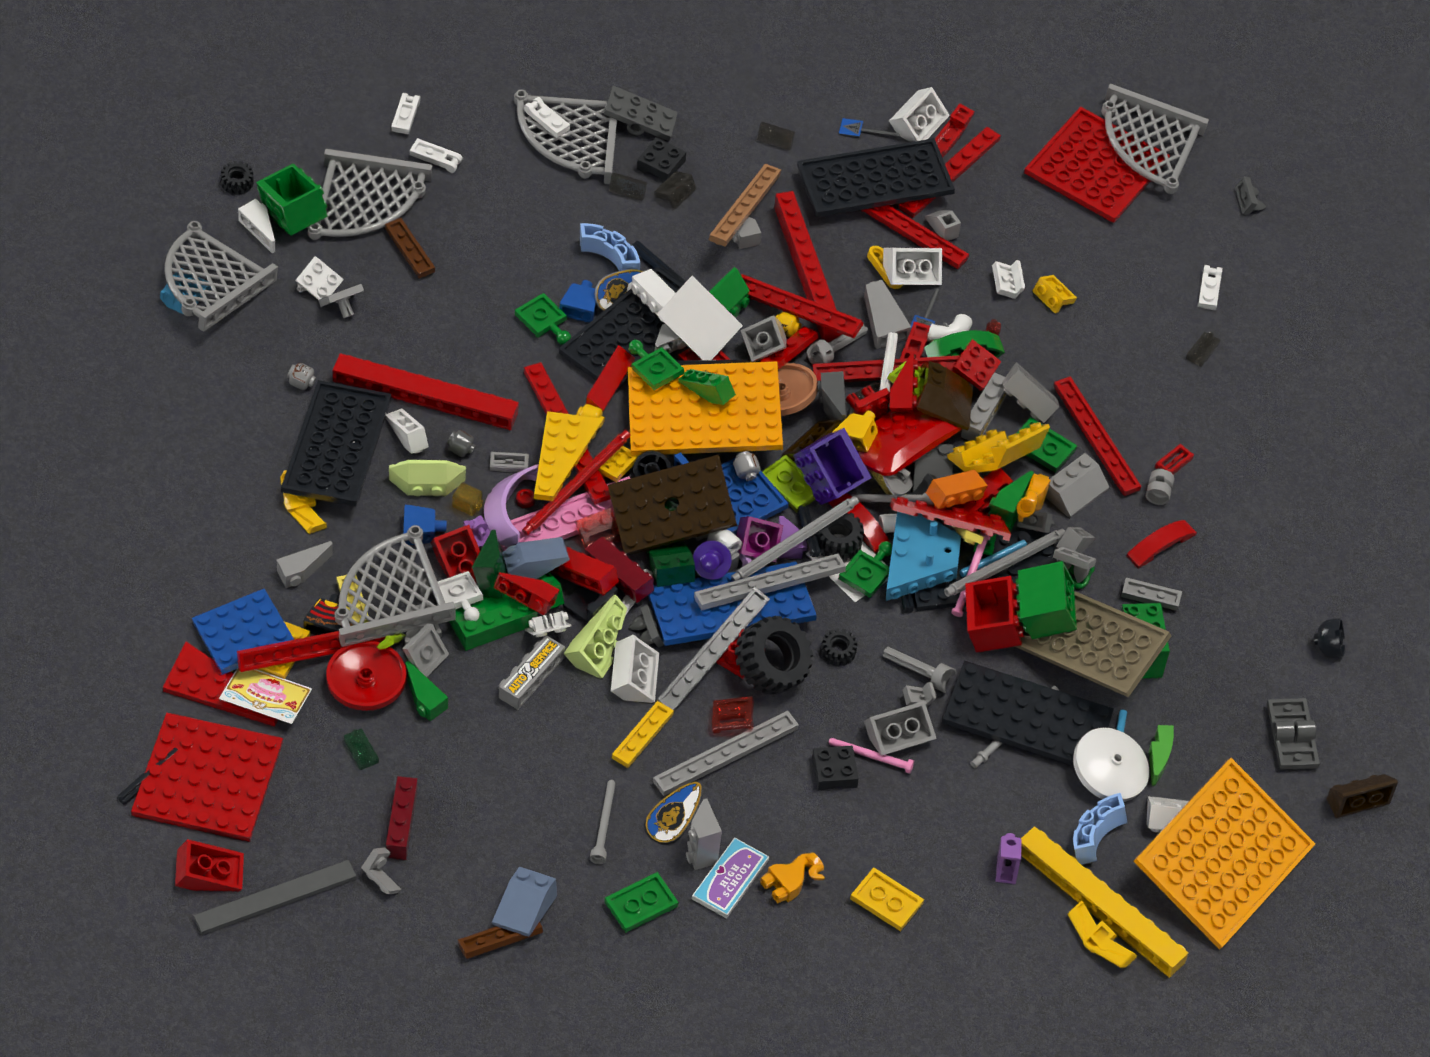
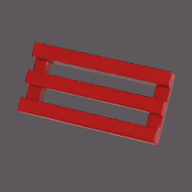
M1179 444L1155 464V468L1164 469L1175 474L1194 458V454L1182 444ZM1181 450L1183 451L1180 455L1176 456L1174 459H1172L1171 462L1164 466V464L1167 461H1169L1172 457H1174L1177 453H1179Z

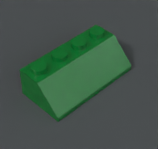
M735 267L709 291L735 318L742 308L747 307L750 301L748 298L750 290Z

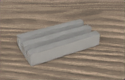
M491 452L490 471L520 472L527 469L529 454Z

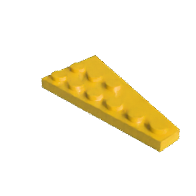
M547 411L534 499L553 501L563 487L564 481L570 476L571 470L577 465L588 448V444L596 436L597 430L603 425V418Z

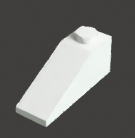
M254 199L238 208L239 221L271 253H274L275 239L267 207L257 199Z
M399 409L386 414V419L404 448L411 454L420 453L423 449L429 447L424 427L406 411Z

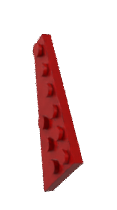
M904 497L891 498L890 507L894 511L918 516L920 513L931 521L939 518L946 525L973 532L980 529L982 533L993 537V535L999 534L1003 535V540H1010L1011 533L1004 520L1001 519V516L991 514L990 517L984 516L983 513L978 511L968 513L964 512V509L953 507V510L946 507L938 509L935 504L934 506L927 505L926 502L921 500L910 502Z
M185 642L163 685V692L274 727L278 721L276 718L219 699L233 673L228 672L222 675L213 659L188 642Z

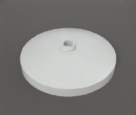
M1097 728L1086 733L1075 747L1073 763L1076 774L1082 784L1095 796L1104 799L1121 793L1123 802H1126L1138 796L1147 785L1149 779L1148 760L1138 743L1127 734L1112 728Z

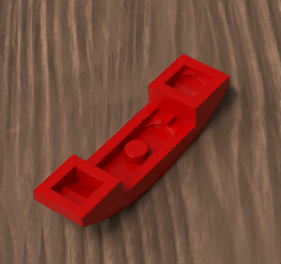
M960 103L950 115L948 123L935 138L942 158L958 141L974 115L973 110Z
M845 493L828 503L834 508L846 499H851L852 496ZM860 502L847 512L848 514L853 513L854 517H858L860 523H863V541L874 553L878 552L880 543L884 541L890 542L879 523Z
M1185 520L1170 523L1147 536L1133 547L1126 556L1139 569L1151 562L1156 554L1178 541L1181 543L1195 536L1197 532Z

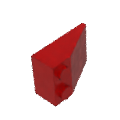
M470 525L433 538L430 542L447 578L469 571L477 584L472 566L480 553V549Z
M187 839L177 849L175 886L193 891H241L244 853Z

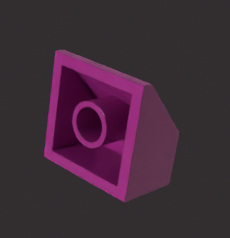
M750 516L740 517L737 537L742 541V546L739 549V553L757 558L780 543L784 525Z

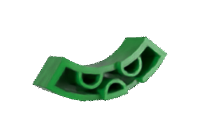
M979 330L953 333L940 339H935L924 347L927 357L961 355L969 341L973 339L996 358L1005 353L998 335L989 331Z

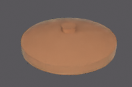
M786 363L778 370L781 416L796 413L807 407L818 393V383L814 372L803 365Z

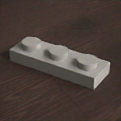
M1126 578L1121 597L1144 603H1161V606L1164 608L1178 611L1182 591Z

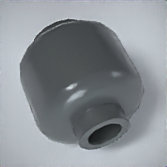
M461 429L457 430V432L453 431L447 441L448 450L460 457H464L466 454L471 455L476 446L473 444L474 437Z

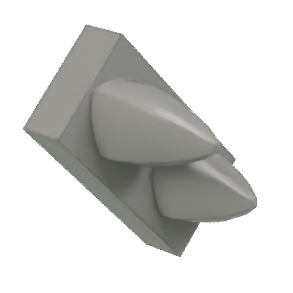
M1065 547L1056 549L1053 555L1057 562H1064L1067 570L1071 565H1074V575L1077 583L1086 578L1090 568L1094 567L1096 563L1095 558Z

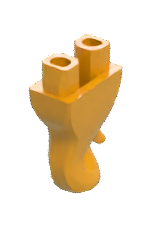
M1033 474L1025 497L1021 498L1017 504L1019 522H1023V518L1031 516L1034 511L1041 510L1051 482L1048 476Z
M815 853L801 854L790 864H774L768 867L767 873L760 879V884L764 889H768L771 886L776 888L772 891V897L777 903L784 900L790 902L799 895L802 889L805 867L810 868L808 873L812 879L824 880L825 877L822 874H818L824 870V865Z

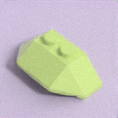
M406 460L395 465H389V480L407 495L447 496L465 482L466 466L447 460Z

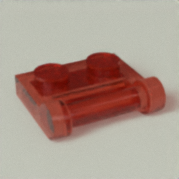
M611 508L575 521L584 548L595 542H591L589 536L610 528L612 534L604 538L611 542L621 541L617 522Z
M752 696L713 701V733L717 734L721 731L745 728L746 730H753L754 700ZM745 718V721L720 723V720Z

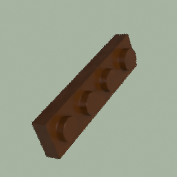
M402 218L385 224V230L418 278L435 272V266Z
M540 922L529 937L543 933V927ZM496 926L458 939V945L465 958L468 959L529 937Z

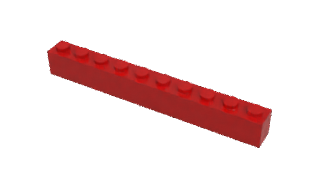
M794 192L776 193L774 209L807 299L837 310ZM816 324L821 339L828 343L842 335Z
M340 353L332 370L333 382L392 394L391 398L507 430H512L518 415L519 402L512 399L498 397L494 394H487L457 384L443 382L439 379L410 373L351 355Z

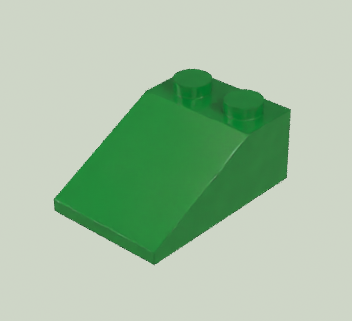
M1033 471L1027 472L1000 490L996 498L992 497L989 504L990 510L987 516L990 517L991 514L1001 516L1010 532L1018 518L1017 504L1021 498L1025 497L1034 474Z

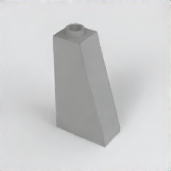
M883 280L866 284L864 299L875 348L878 349L886 346L888 333L890 332L898 334L897 342L908 339L911 326Z

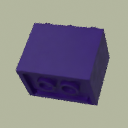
M845 428L824 436L793 455L797 467L801 469L804 475L805 482L811 487L813 496L820 505L839 498L872 478Z

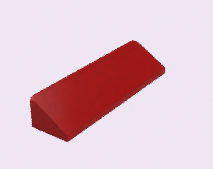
M617 346L586 398V404L602 409V412L627 374L628 367H631L635 361V357L623 347Z

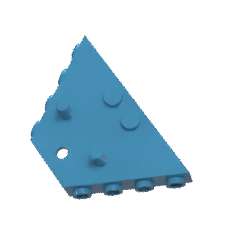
M897 511L886 601L955 579L957 577L961 536L956 531L943 526L939 521L928 520L920 513L918 516H913ZM949 549L951 552L946 553L944 550Z

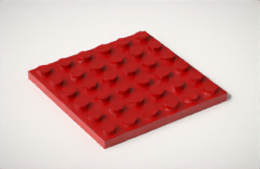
M1081 106L1024 169V174L1113 223L1151 181L1128 166L1114 150L1106 132L1105 119ZM1120 130L1114 132L1116 138L1122 136ZM1133 135L1127 137L1128 143L1135 141ZM1123 140L1119 141L1121 147L1125 146ZM1140 142L1142 148L1148 146L1147 142ZM1137 145L1130 147L1132 153L1138 151ZM1153 147L1155 153L1161 151L1158 148ZM1150 149L1143 152L1145 158L1151 156ZM1140 154L1133 157L1135 162L1142 160ZM1163 154L1157 157L1158 163L1165 160ZM1153 159L1147 161L1149 168L1155 165ZM1157 169L1150 171L1154 175L1158 173Z
M166 712L145 771L146 773L150 770V775L141 782L131 810V816L250 842L283 744V738ZM174 748L178 749L171 757H169L160 766L155 765L160 760L166 759L168 753L172 751Z

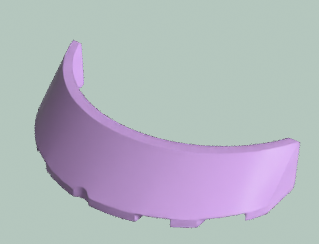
M539 464L503 479L492 489L486 498L484 521L487 523L490 531L496 530L499 543L503 546H514L519 543L520 532L514 527L508 517L506 502L521 481H536Z

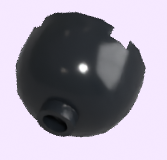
M647 451L638 456L634 462L633 473L635 477L671 468V463L661 452Z
M1341 618L1324 621L1319 626L1318 633H1314L1315 645H1319L1320 651L1327 656L1344 657L1345 645H1343V639H1345L1343 621Z

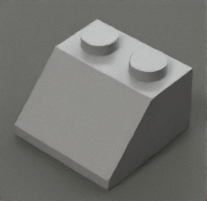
M774 315L741 330L751 362H756L786 348L787 338L783 326Z

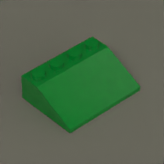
M505 594L503 598L483 597V600L470 604L471 607L477 608L480 613L479 619L476 622L465 620V610L463 607L456 609V620L449 622L465 651L529 628L528 621L537 617V612Z

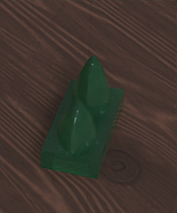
M362 728L359 730L354 729L351 733L344 735V742L360 770L379 763V758Z

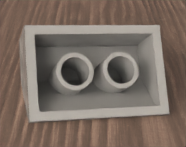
M1016 362L1002 382L1003 390L1010 397L1014 395L1018 399L1016 402L1023 409L1027 407L1031 411L1030 415L1035 420H1041L1045 423L1059 408L1058 400Z
M1084 453L1050 478L1051 482L1045 498L1067 517L1071 518L1109 490V485L1099 464Z
M924 701L869 717L864 721L869 739L881 756L937 739Z
M703 799L691 822V830L688 832L690 839L687 842L688 852H686L688 863H692L695 870L716 864L719 858L722 834L708 799Z

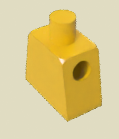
M869 410L864 415L850 414L833 432L845 428L856 450L868 452L878 433L874 421L876 416Z

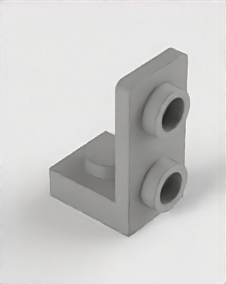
M385 847L373 849L361 868L366 872L368 878L374 880L380 886L382 892L386 894L399 893L401 888L381 869L386 864L390 852Z

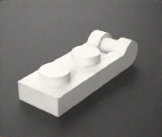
M402 93L391 131L409 134L421 96L415 95L413 97L407 93Z
M540 97L535 98L532 103L524 105L525 112L556 138L570 130V124L545 105Z
M418 138L410 149L411 156L446 168L450 173H454L457 169V164H460L463 160L459 153Z
M1204 265L1198 302L1199 308L1216 311L1222 268L1217 267L1216 269L1210 268L1209 265Z

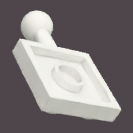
M469 571L438 581L445 603L454 602L456 609L463 607L465 610V620L476 622L479 619L480 613L477 608L471 607L470 604L483 600V594Z

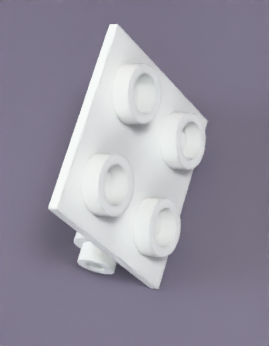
M315 256L295 281L297 282L296 289L299 292L307 290L319 300L332 295L344 279Z
M560 611L553 613V616L552 614L548 615L550 623H548L546 615H543V619L542 616L532 618V620L528 621L529 628H525V631L531 635H536V637L546 636L547 632L550 631L555 633L566 631V627H571V624L565 621L568 620L567 612Z

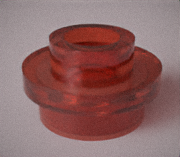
M992 319L991 322L987 323L986 331L999 335L1001 323L997 322L996 319Z

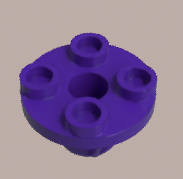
M718 541L702 543L697 547L693 555L695 570L706 579L714 580L723 577L729 571L732 564L731 552L723 543Z

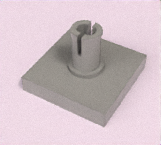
M362 284L326 296L318 301L321 307L333 302L338 303L343 318L354 315L348 299L350 296L364 291Z
M428 623L402 648L408 660L426 677L449 655L433 624Z

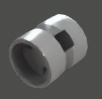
M1156 469L1151 472L1145 495L1149 502L1157 505H1164L1169 502L1175 479L1171 472L1164 469Z

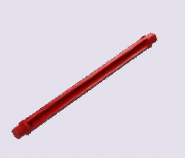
M627 430L618 434L605 449L559 491L553 501H549L526 523L522 532L527 536L532 531L534 532L627 442L631 434Z

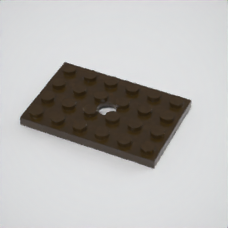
M719 455L608 485L623 550L627 556L737 526ZM670 498H675L679 501V505L674 511H669L665 508V502Z

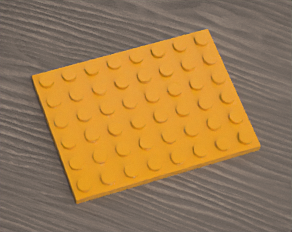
M777 362L681 365L684 368V373L687 370L694 369L728 376L736 395L724 405L710 403L679 383L678 379L680 377L653 390L632 370V367H628L631 456H639L644 452L652 450L661 452L664 455L678 454L680 452L682 454L783 450Z
M1230 758L1133 862L1218 949H1221L1313 848L1315 843Z

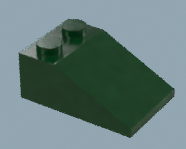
M491 530L472 569L483 597L503 598L505 594L495 589L494 585L500 572L507 574L506 563L496 530Z
M683 541L646 551L657 587L695 582V563L691 551Z

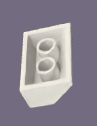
M930 87L918 90L889 122L896 133L900 134V137L909 142L928 139L950 115L934 89Z
M883 248V267L890 284L942 285V248Z
M634 635L616 642L611 692L626 701L655 702L659 652Z
M1148 796V828L1153 832L1160 833L1189 801Z

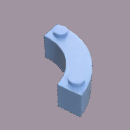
M580 223L579 238L581 252L600 254L612 261L619 271L628 269L640 270L638 253L634 246H631L626 241L623 235L616 231L611 232L603 229L604 226Z
M1121 793L1098 801L1097 806L1087 810L1079 819V825L1074 831L1073 844L1076 859L1081 865L1097 861L1096 851L1101 839L1112 829L1127 823L1126 810Z

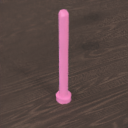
M830 738L828 742L833 747L853 745L834 738ZM853 745L855 754L903 768L905 773L910 774L913 769L914 760L909 759L907 762L888 755L881 756L879 752Z

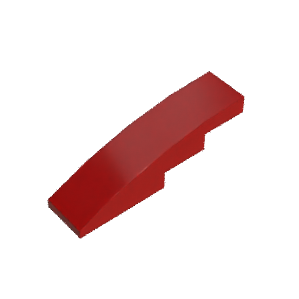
M914 321L900 359L908 358L911 353H914L915 358H922L931 326Z

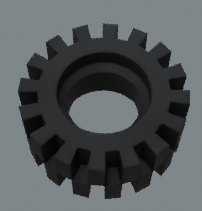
M233 161V164L229 162L227 166H223V169H221L222 188L224 187L225 191L229 190L230 194L235 192V195H238V192L244 194V190L248 192L249 188L252 189L254 175L252 167H248V163L245 162L243 165V161H239V163ZM233 176H242V177H244V178L239 179V180H234V179H232L231 177H233Z
M839 628L835 632L830 630L829 634L826 633L825 637H823L822 656L825 657L826 662L830 660L831 665L836 662V666H840V663L845 666L847 662L850 664L852 659L854 660L857 640H855L856 637L854 635L851 636L852 633L850 631L845 633L846 629H842V632H839ZM842 644L847 649L838 651L832 648V645Z

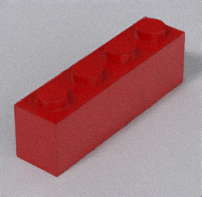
M566 547L570 560L549 572L602 595H605L619 582L617 570L613 565L575 551L570 547Z

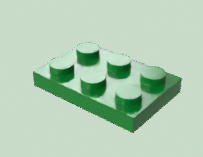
M1030 417L1020 430L1030 428L1031 424L1038 421ZM1049 429L1041 447L1027 454V456L1056 473L1076 451L1077 445Z
M658 872L605 897L604 900L625 933L677 908L679 904Z

